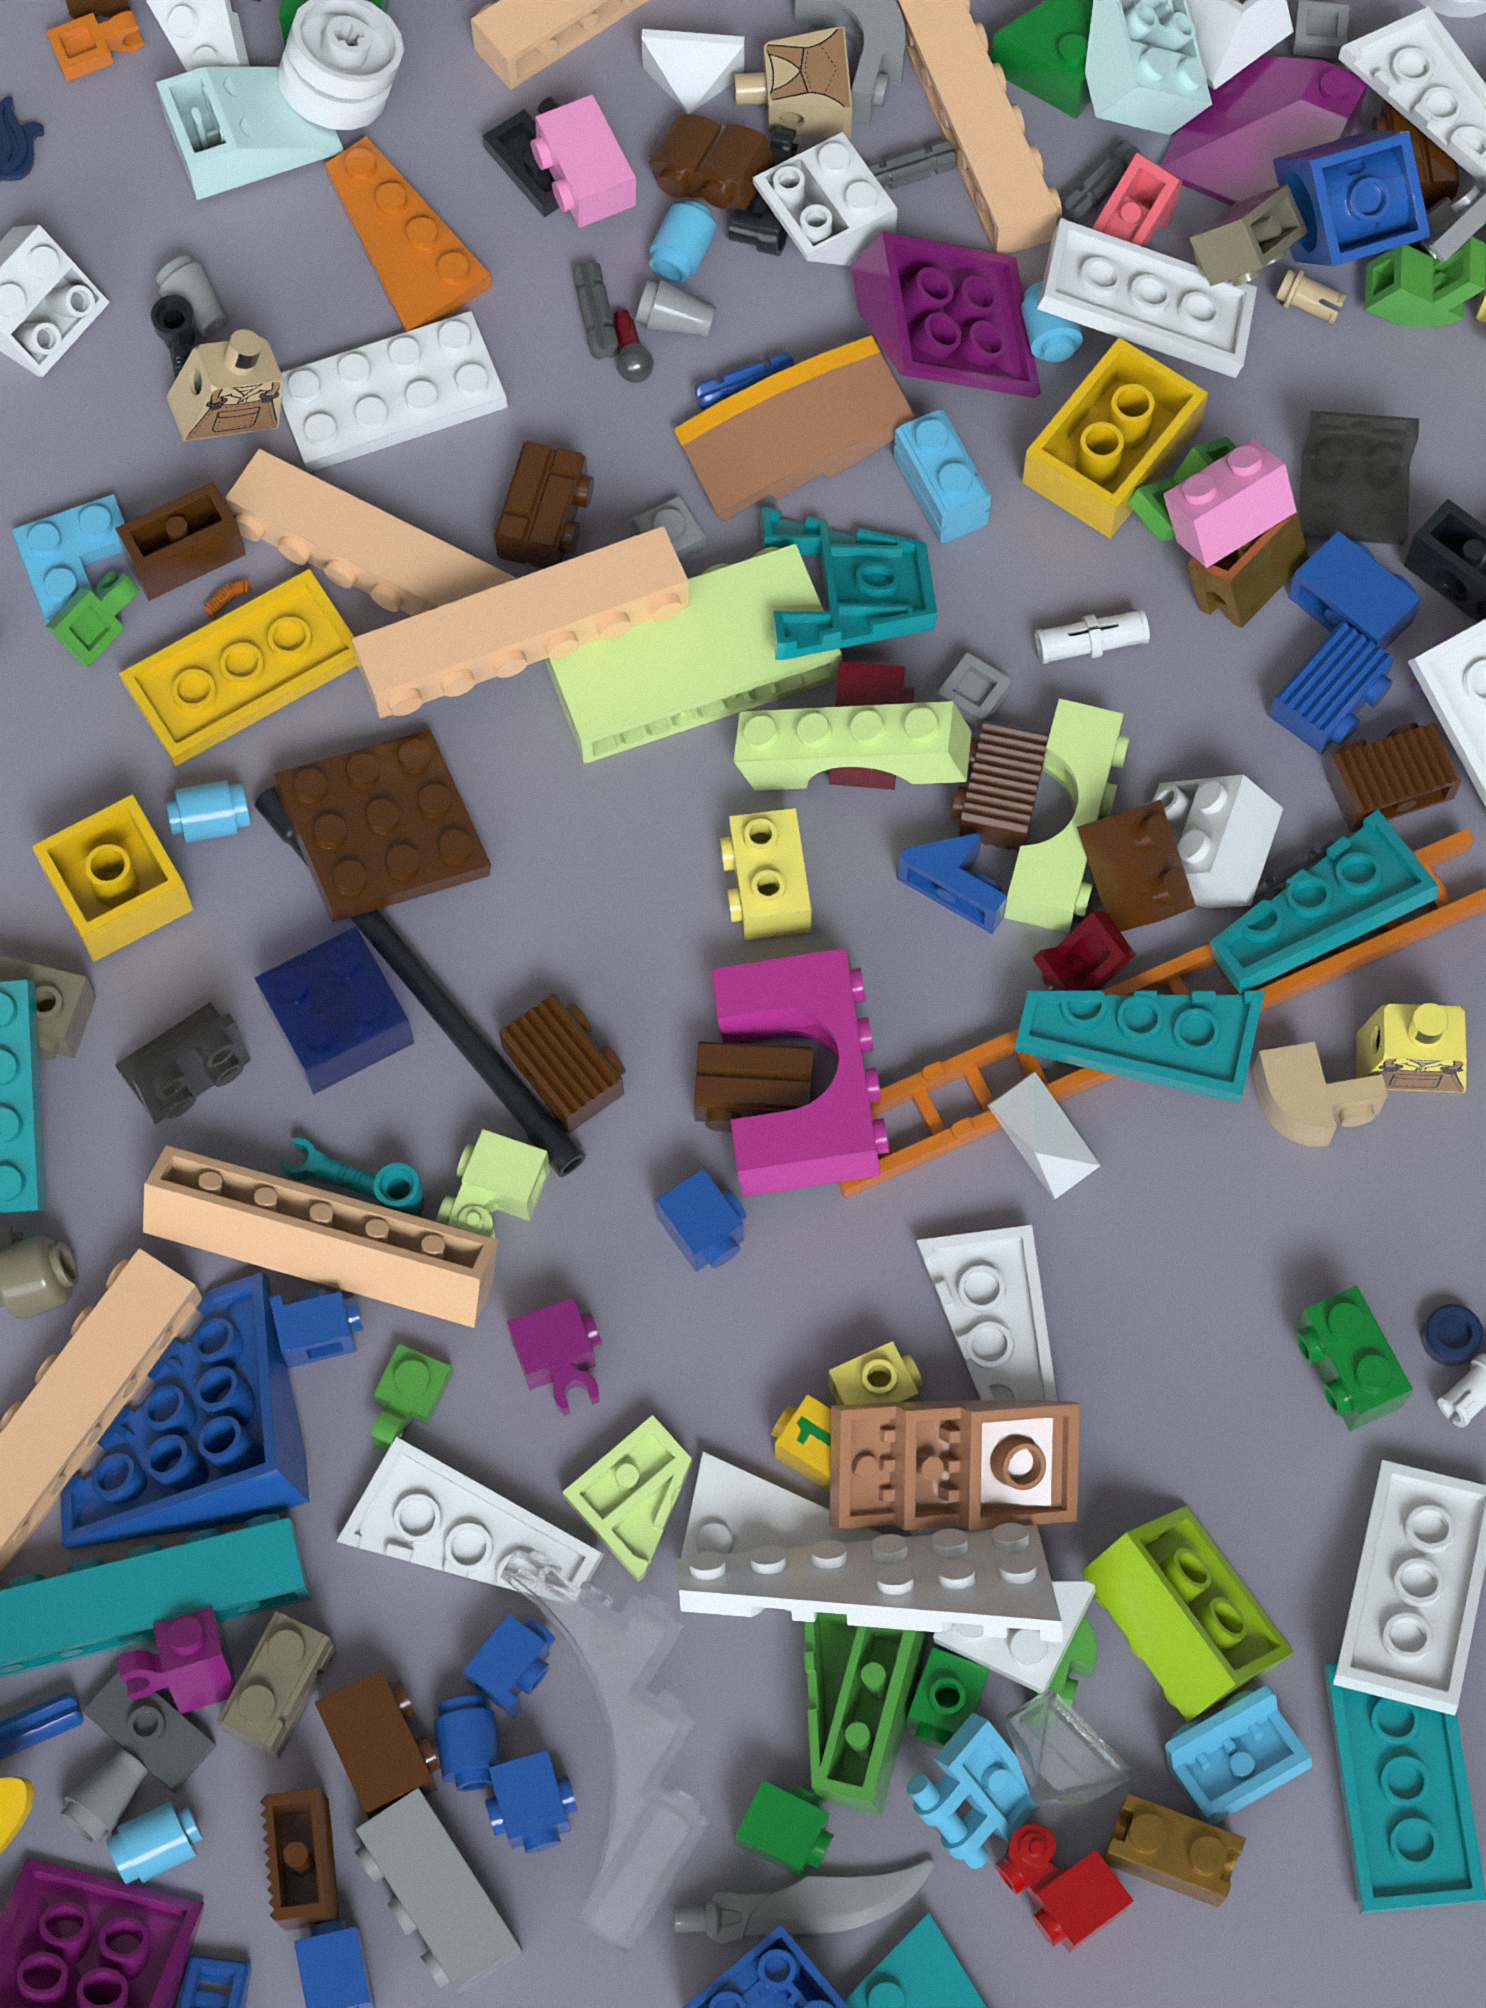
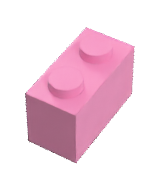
M593 94L535 116L536 138L530 141L533 155L541 170L549 168L555 180L552 182L555 199L562 212L570 210L579 228L636 206V177Z
M1252 438L1163 494L1176 542L1206 568L1297 512L1285 463L1255 438Z

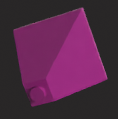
M1261 55L1214 90L1208 86L1212 105L1179 128L1159 166L1183 180V186L1232 206L1239 201L1279 187L1273 163L1274 158L1350 136L1360 117L1368 84L1355 73L1323 60Z
M881 232L851 265L858 311L900 375L1036 398L1041 393L1035 358L1031 352L1021 311L1024 298L1016 257Z
M27 1858L0 1917V2008H174L204 1911V1902Z

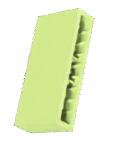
M796 544L784 548L769 547L759 551L751 559L732 565L725 563L717 564L706 569L701 575L688 579L689 606L683 608L676 616L668 620H650L631 627L628 632L612 640L598 639L581 645L575 652L560 659L548 657L543 659L583 764L837 680L839 661H842L840 649L786 660H775L771 629L773 610L824 612Z

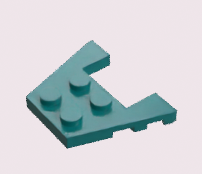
M761 507L759 525L762 550L769 547L784 548L796 544L800 555L819 556L827 611L773 610L771 629L775 660H786L935 629L937 606L925 542L863 528L858 529L857 536L829 530L827 520L807 516L805 524L781 519L782 510Z

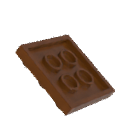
M430 729L274 773L273 786L332 923L490 875L491 863Z

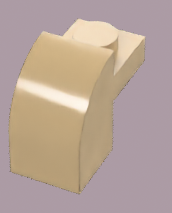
M1315 1041L1259 1051L1252 1069L1260 1105L1269 1123L1286 1138L1307 1146H1329L1337 1128L1336 1122H1341L1343 1127H1355L1374 1120L1375 1115L1380 1114L1388 1096L1382 1074L1326 1084Z

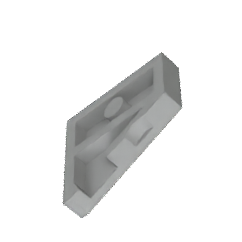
M1473 184L1459 193L1452 201L1449 197H1445L1426 211L1431 237L1416 241L1425 254L1430 255L1434 259L1438 258L1441 263L1445 262L1486 223V187L1478 189Z

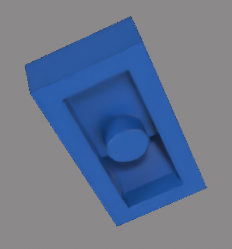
M980 833L904 849L899 856L897 880L993 935L1004 918L1007 895L1002 893L999 885L989 877L979 873L973 875L968 873L980 853L982 839Z

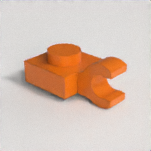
M132 11L121 12L100 24L97 23L94 13H90L46 30L67 82L115 64L110 51L130 53L145 46Z

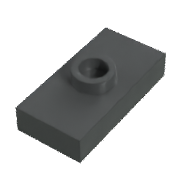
M119 1670L83 1709V1713L129 1754L141 1762L145 1768L174 1793L177 1792L216 1747L208 1737L156 1692L144 1698L130 1699L126 1681L121 1680Z

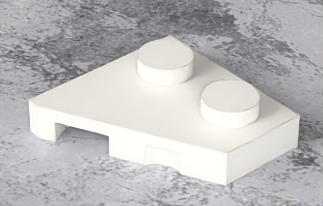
M1087 1581L1052 1582L1062 1620L1063 1643L1041 1641L1040 1630L1009 1628L1007 1638L986 1637L983 1634L982 1627L955 1623L951 1629L943 1633L935 1632L933 1635L934 1643L1045 1696L1096 1591L1095 1585Z

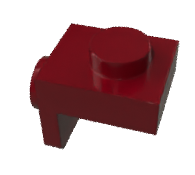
M1105 910L1092 912L1057 947L1040 950L1033 957V961L1041 970L1042 980L1050 991H1099L1137 954Z

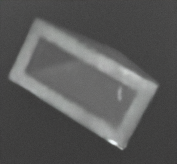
M1052 1687L1007 1714L1005 1724L1033 1803L1088 1805L1132 1779L1134 1770Z

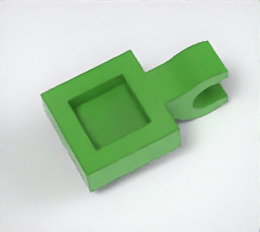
M110 571L97 584L95 594L90 589L80 588L45 627L80 665L90 667L124 630L125 627L115 616L137 595L140 589L127 574L123 573L118 577L113 571Z
M398 1344L373 1394L375 1403L386 1407L378 1416L370 1436L375 1438L373 1446L388 1452L396 1437L403 1440L412 1418L427 1425L429 1424L453 1375L451 1365Z

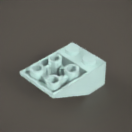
M1093 0L1085 75L1096 118L1171 135L1212 105L1207 85V75L1202 65L1195 37L1196 31L1191 21L1186 0Z
M205 66L156 82L165 120L197 200L310 164L344 151L336 129H328L307 121L289 106L279 90L277 78L279 67Z

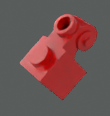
M1026 1824L1018 1828L1012 1835L1006 1854L994 1864L995 1868L1015 1895L1025 1889L1031 1897L1032 1903L1038 1910L1032 1915V1919L1046 1940L1053 1947L1061 1942L1070 1953L1127 1911L1134 1900L1097 1850H1094L1069 1869L1057 1868L1050 1863L1056 1850V1841L1053 1834L1046 1827L1039 1824Z

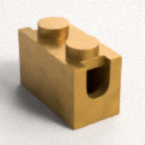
M1298 512L1208 568L1204 567L1195 558L1187 564L1200 611L1211 615L1217 608L1221 609L1225 617L1231 620V624L1243 628L1309 559Z
M1128 1793L1120 1807L1103 1859L1110 1867L1219 1908L1228 1896L1232 1884L1229 1882L1237 1858L1242 1853L1246 1838Z

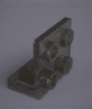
M1310 410L1301 447L1299 520L1304 538L1330 539L1339 530L1351 541L1395 545L1406 543L1408 537L1410 462L1419 437V418Z
M209 1002L115 1064V1067L150 1118L157 1124L166 1117L173 1119L187 1112L194 1105L196 1097L212 1086L221 1087L235 1080L242 1073L244 1065L250 1062V1058L235 1020L229 1013L221 1017L211 1002Z

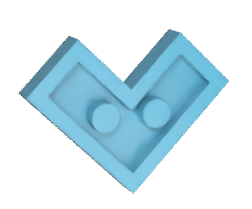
M114 494L12 529L46 624L52 620L80 588L92 591L83 566L123 552L115 528L125 524Z

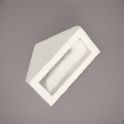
M642 29L643 69L687 114L692 113L734 83V74L745 73V36Z
M1036 1072L1026 1076L987 1105L1052 1199L1058 1198L1101 1166Z

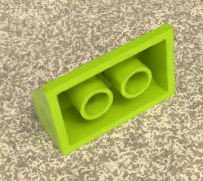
M1187 1505L1126 1532L1080 1572L1087 1582L1095 1585L1094 1598L1110 1613L1127 1637L1131 1650L1145 1662L1162 1686L1168 1702L1180 1711L1187 1723L1220 1706L1294 1653Z

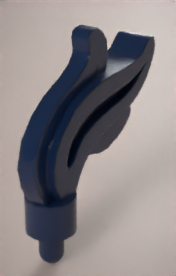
M11 96L3 98L0 102V182L2 180H22L30 174L35 160L34 141L37 137L44 135V128L39 123L30 122L20 126L14 115L15 107Z

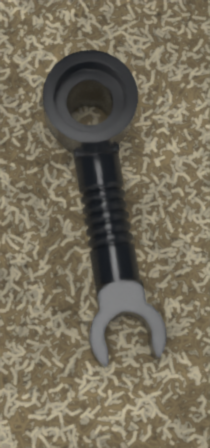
M780 126L775 127L770 141V148L775 161L770 168L796 156L799 144L793 143L797 130ZM757 190L748 212L737 209L733 212L729 224L728 237L730 241L756 246L758 252L780 256L785 248L788 233Z
M168 295L162 297L154 304L151 310V320L156 334L164 341L166 347L170 349L176 380L192 352L191 346L195 341L196 319L191 304L185 298L177 295Z

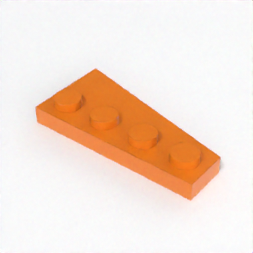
M367 136L325 163L326 173L351 226L355 228L361 240L371 266L373 265L389 304L394 308L400 320L404 333L443 320L492 286L491 274Z

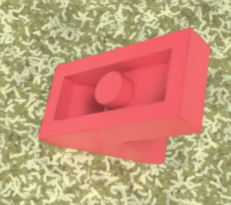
M1136 153L1092 229L1146 248L1158 227L1168 229L1171 224L1183 180L1142 154Z

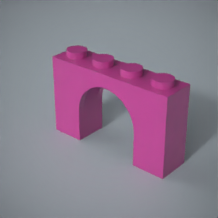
M846 948L711 969L717 1020L724 1043H741L780 1036H798L821 1044L833 1054L838 1062L833 1081L826 1091L811 1103L789 1111L730 1120L737 1173L743 1197L881 1176L878 1154L889 1153L884 1118L874 1120L872 1118L870 1103L881 1101L876 1067L865 1069L863 1052L874 1051L869 1017L857 1019L855 1003L866 1001L861 967L849 968Z

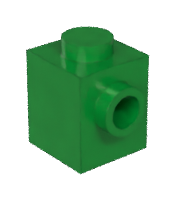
M932 1647L906 1722L907 1728L916 1731L914 1738L927 1746L941 1750L968 1717L976 1712L990 1669Z
M762 1780L735 1834V1845L802 1878L808 1864L817 1869L820 1867L832 1843L834 1834L825 1830L829 1822V1813L820 1809L823 1803L821 1798L797 1785L790 1784L786 1792Z

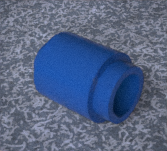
M479 1695L460 1696L441 1702L437 1706L439 1717L434 1720V1730L442 1780L446 1783L456 1784V1790L461 1792L476 1791L491 1786L493 1783L488 1768L502 1764L493 1710L487 1709L485 1697Z

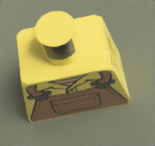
M1389 1003L1381 1005L1357 1031L1355 1035L1356 1079L1382 1074L1386 1090L1465 1093L1467 1074L1465 1008L1434 1003L1422 1005Z

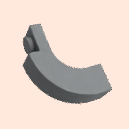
M795 0L794 22L827 29L845 26L846 38L852 42L861 56L851 90L852 122L870 125L875 105L882 107L885 105L889 85L902 87L906 32L903 16L896 0Z

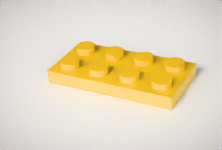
M308 569L120 672L119 675L124 687L176 767L358 666L351 639L354 638V635L311 570Z

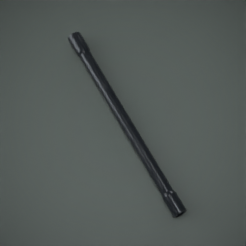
M272 786L257 798L254 806L281 840L289 844L307 865L276 790ZM377 909L350 917L522 1126L534 1147L548 1152L549 1164L557 1175L564 1177L577 1169L585 1160L586 1154L558 1120L546 1112L382 912Z

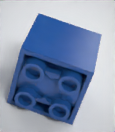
M1369 130L1273 159L1278 186L1288 184L1308 230V233L1292 244L1295 262L1333 267L1431 237L1409 131Z
M780 1925L683 2008L849 2007L786 1929Z

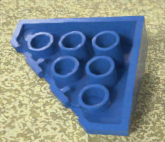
M262 1272L209 1290L196 1308L205 1316L198 1328L184 1345L173 1339L147 1376L156 1383L148 1396L135 1412L124 1406L97 1442L106 1452L90 1475L83 1480L74 1474L61 1491L62 1544L66 1548L72 1549L241 1523L254 1517L275 1514L310 1502L306 1451L286 1362L279 1345L269 1299L271 1297L267 1277Z

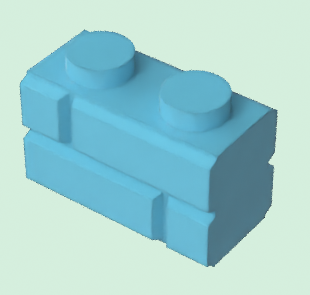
M934 411L900 425V427L895 429L894 442L896 445L894 446L893 458L939 543H947L983 528V526L988 524L991 494L982 478L977 477L978 471L945 411Z

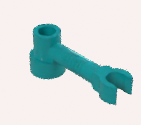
M294 1138L291 1141L296 1150L308 1154L307 1161L300 1166L280 1162L285 1173L296 1181H304L311 1178L317 1181L324 1180L335 1185L338 1184V1186H343L349 1190L353 1189L355 1192L358 1191L360 1194L363 1193V1195L377 1199L382 1207L417 1217L424 1208L422 1182L416 1171L404 1163L388 1164L376 1175L328 1158L324 1153L317 1151L313 1144L304 1138ZM408 1194L406 1197L398 1199L400 1196Z

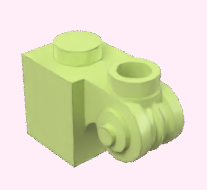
M482 1129L476 1146L468 1144L460 1158L457 1177L462 1178V1185L456 1198L445 1197L439 1209L436 1222L496 1239L490 1215L492 1212L499 1210L530 1221L551 1170L548 1152Z

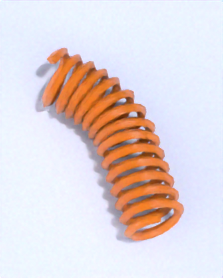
M249 580L234 581V583H230L231 588L229 584H226L227 588L222 586L223 590L218 589L219 592H216V595H213L211 600H208V603L203 605L204 610L210 614L208 618H214L219 613V610H222L224 605H227V602L233 599V597L241 596V594L244 595V589L247 595V585L248 589L251 590Z

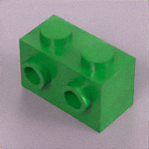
M1353 1286L1304 1309L1295 1327L1296 1342L1305 1360L1309 1364L1313 1363L1324 1383L1323 1391L1330 1408L1337 1416H1342L1348 1430L1351 1432L1401 1409L1413 1388L1358 1286Z

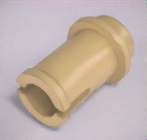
M1302 268L1299 273L1289 269L1276 296V299L1285 302L1283 308L1289 309L1290 305L1333 325L1339 311L1321 304L1320 300L1324 299L1342 307L1348 293L1340 292L1304 276L1306 270Z

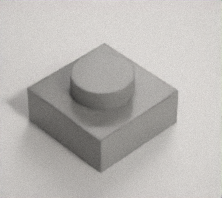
M1298 0L1292 54L1338 59L1341 47L1347 44L1349 4Z
M681 496L633 518V528L637 535L664 526L679 561L706 548V537Z
M967 652L938 690L936 702L954 701L964 720L982 730L983 721L990 720L1012 690L1013 679Z

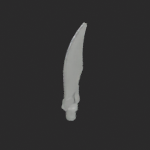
M926 1860L907 1869L872 1876H805L795 1884L770 1894H738L719 1891L713 1895L710 1901H704V1906L674 1907L675 1933L705 1931L706 1936H709L713 1941L724 1944L742 1939L744 1936L769 1935L780 1925L790 1935L826 1934L859 1928L882 1919L910 1900L925 1883L935 1864L932 1860Z

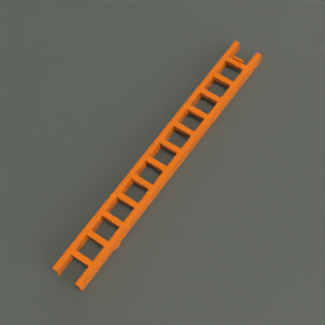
M1468 828L1413 852L1438 884V898L1430 902L1434 911L1403 925L1396 918L1382 925L1385 933L1354 947H1351L1350 943L1347 942L1334 948L1335 955L1303 970L1299 965L1285 972V978L1256 990L1265 991L1261 1012L1486 911V888L1451 903V897L1438 875L1435 876L1431 869L1438 864L1470 851L1474 838ZM1210 943L1103 990L1104 995H1133L1134 991H1156L1166 986L1171 995H1190L1182 979L1216 964L1232 994L1243 995V993L1239 994L1212 957ZM1017 1028L941 1063L940 1061L924 1067L923 1071L880 1089L881 1101L870 1103L873 1120L877 1119L876 1115L913 1100L931 1136L897 1152H894L888 1140L889 1153L878 1154L881 1176L838 1182V1188L843 1198L846 1199L1002 1129V1126L987 1106L994 1098L979 1069L1015 1054L1026 1076L1036 1072L1057 1103L1119 1075L1084 1067L1049 1083L1034 1055L1014 1051L1019 1030ZM964 1077L982 1114L971 1119L969 1117L962 1119L946 1129L928 1092Z

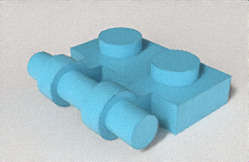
M975 1713L968 1717L934 1758L935 1762L945 1773L939 1783L933 1785L926 1775L920 1774L913 1777L906 1788L908 1794L914 1800V1811L926 1825L935 1826L942 1834L941 1843L954 1859H962L970 1869H978L988 1860V1851L982 1844L992 1832L1009 1842L1016 1830L1026 1822L1047 1796L992 1724ZM966 1799L973 1808L965 1818H960L955 1810Z

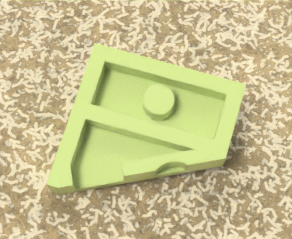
M652 1415L562 1492L564 1499L637 1582L642 1580L648 1571L692 1465V1458Z

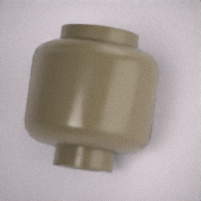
M39 1234L0 1249V1308L5 1306L16 1318L28 1319L63 1306L69 1301L73 1286L78 1283L79 1274L75 1259L65 1243L62 1241L55 1242L49 1236Z

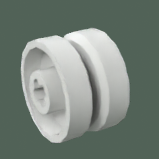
M308 0L298 8L289 32L287 44L277 71L279 90L289 106L307 121L328 129L353 130L368 126L384 110L404 52L401 32L389 15L366 0Z

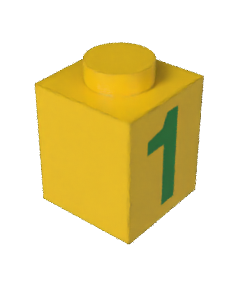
M807 1394L798 1409L789 1405L775 1424L771 1435L777 1438L775 1442V1458L830 1493L831 1409Z

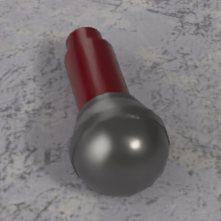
M623 309L618 310L614 313L615 322L613 323L620 347L617 369L626 381L632 383L642 382L653 372L654 360L652 355L640 344L634 319L630 317L629 312Z

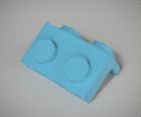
M1265 1685L1255 1692L1247 1690L1238 1693L1225 1704L1222 1711L1203 1722L1195 1720L1186 1723L1165 1744L1169 1772L1203 1822L1211 1825L1220 1822L1312 1768L1311 1755L1279 1712L1276 1694L1269 1685Z

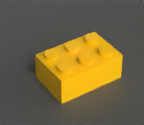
M1119 337L1027 449L1022 483L1111 539L1133 512L1128 502L1137 488L1156 483L1200 428L1208 392Z

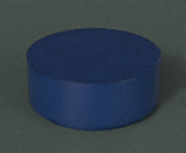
M1448 1304L1435 1309L1429 1315L1422 1328L1421 1340L1426 1353L1434 1361L1445 1366H1460L1469 1362L1481 1347L1483 1327L1479 1318L1470 1309L1461 1305Z

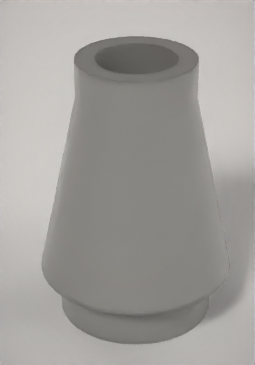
M185 255L170 261L159 271L156 276V282L160 286L159 295L161 297L177 295L185 298L192 306L196 319V328L203 337L214 334L226 324L228 317L221 309L201 263L193 262L190 256Z
M661 279L660 283L647 280L635 321L647 324L646 330L697 334L707 338L716 307L700 301L664 279Z
M120 1749L108 1763L64 1798L67 1805L59 1813L60 1818L84 1840L98 1845L105 1835L108 1837L113 1836L139 1783L148 1773L147 1769L131 1754Z

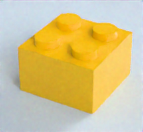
M133 794L32 846L47 880L93 962L194 910L183 881Z

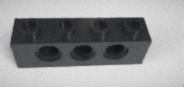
M1447 499L1414 534L1403 566L1474 620L1480 622L1486 618V527L1451 500Z

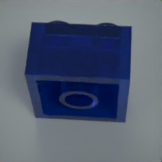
M357 926L254 977L262 1001L313 1095L414 1044L409 1020Z

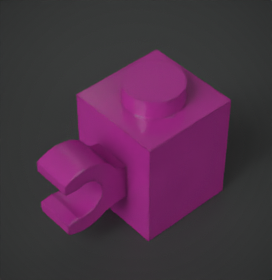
M572 1297L507 1321L510 1337L530 1390L553 1382L555 1403L563 1415L570 1413L566 1395L574 1387L584 1388L589 1394L592 1405L599 1403L600 1396L597 1382L592 1375L585 1372V1370L596 1367L593 1348L602 1345L598 1329L590 1311L580 1315L575 1299Z
M213 1607L153 1624L159 1654L136 1650L122 1654L117 1658L120 1677L122 1681H126L130 1699L144 1698L155 1691L169 1687L180 1714L228 1700L236 1686L229 1648Z

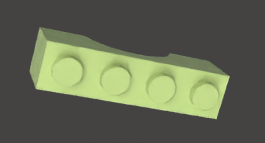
M1059 698L1046 746L1042 771L1053 777L1065 789L1072 802L1074 816L1066 828L1053 838L1037 844L1020 846L1007 895L1004 918L1069 934L1074 915L1085 917L1093 884L1083 882L1086 866L1089 863L1077 827L1097 820L1099 815L1105 817L1111 815L1118 785L1108 783L1112 766L1123 768L1130 736L1120 734L1123 713Z
M954 701L741 711L739 714L733 762L755 791L807 789L808 782L814 775L839 767H864L882 770L897 775L911 784L967 782L972 731Z

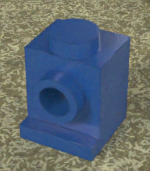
M318 1289L296 1297L295 1303L285 1305L281 1294L269 1297L281 1353L288 1368L357 1352L353 1333L363 1331V1325L355 1296L344 1299L341 1291L331 1294L329 1290Z
M508 1613L464 1668L463 1673L466 1681L515 1719L522 1710L517 1698L519 1693L524 1691L527 1695L531 1694L549 1671L550 1665L545 1660L550 1655L549 1647L556 1638L531 1617H527L521 1623Z

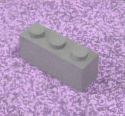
M419 1788L355 1829L364 1843L362 1847L354 1851L374 1883L385 1876L397 1896L387 1905L406 1935L418 1929L429 1946L430 1950L420 1957L440 1989L451 1982L458 1994L462 1995L522 1954L518 1943Z

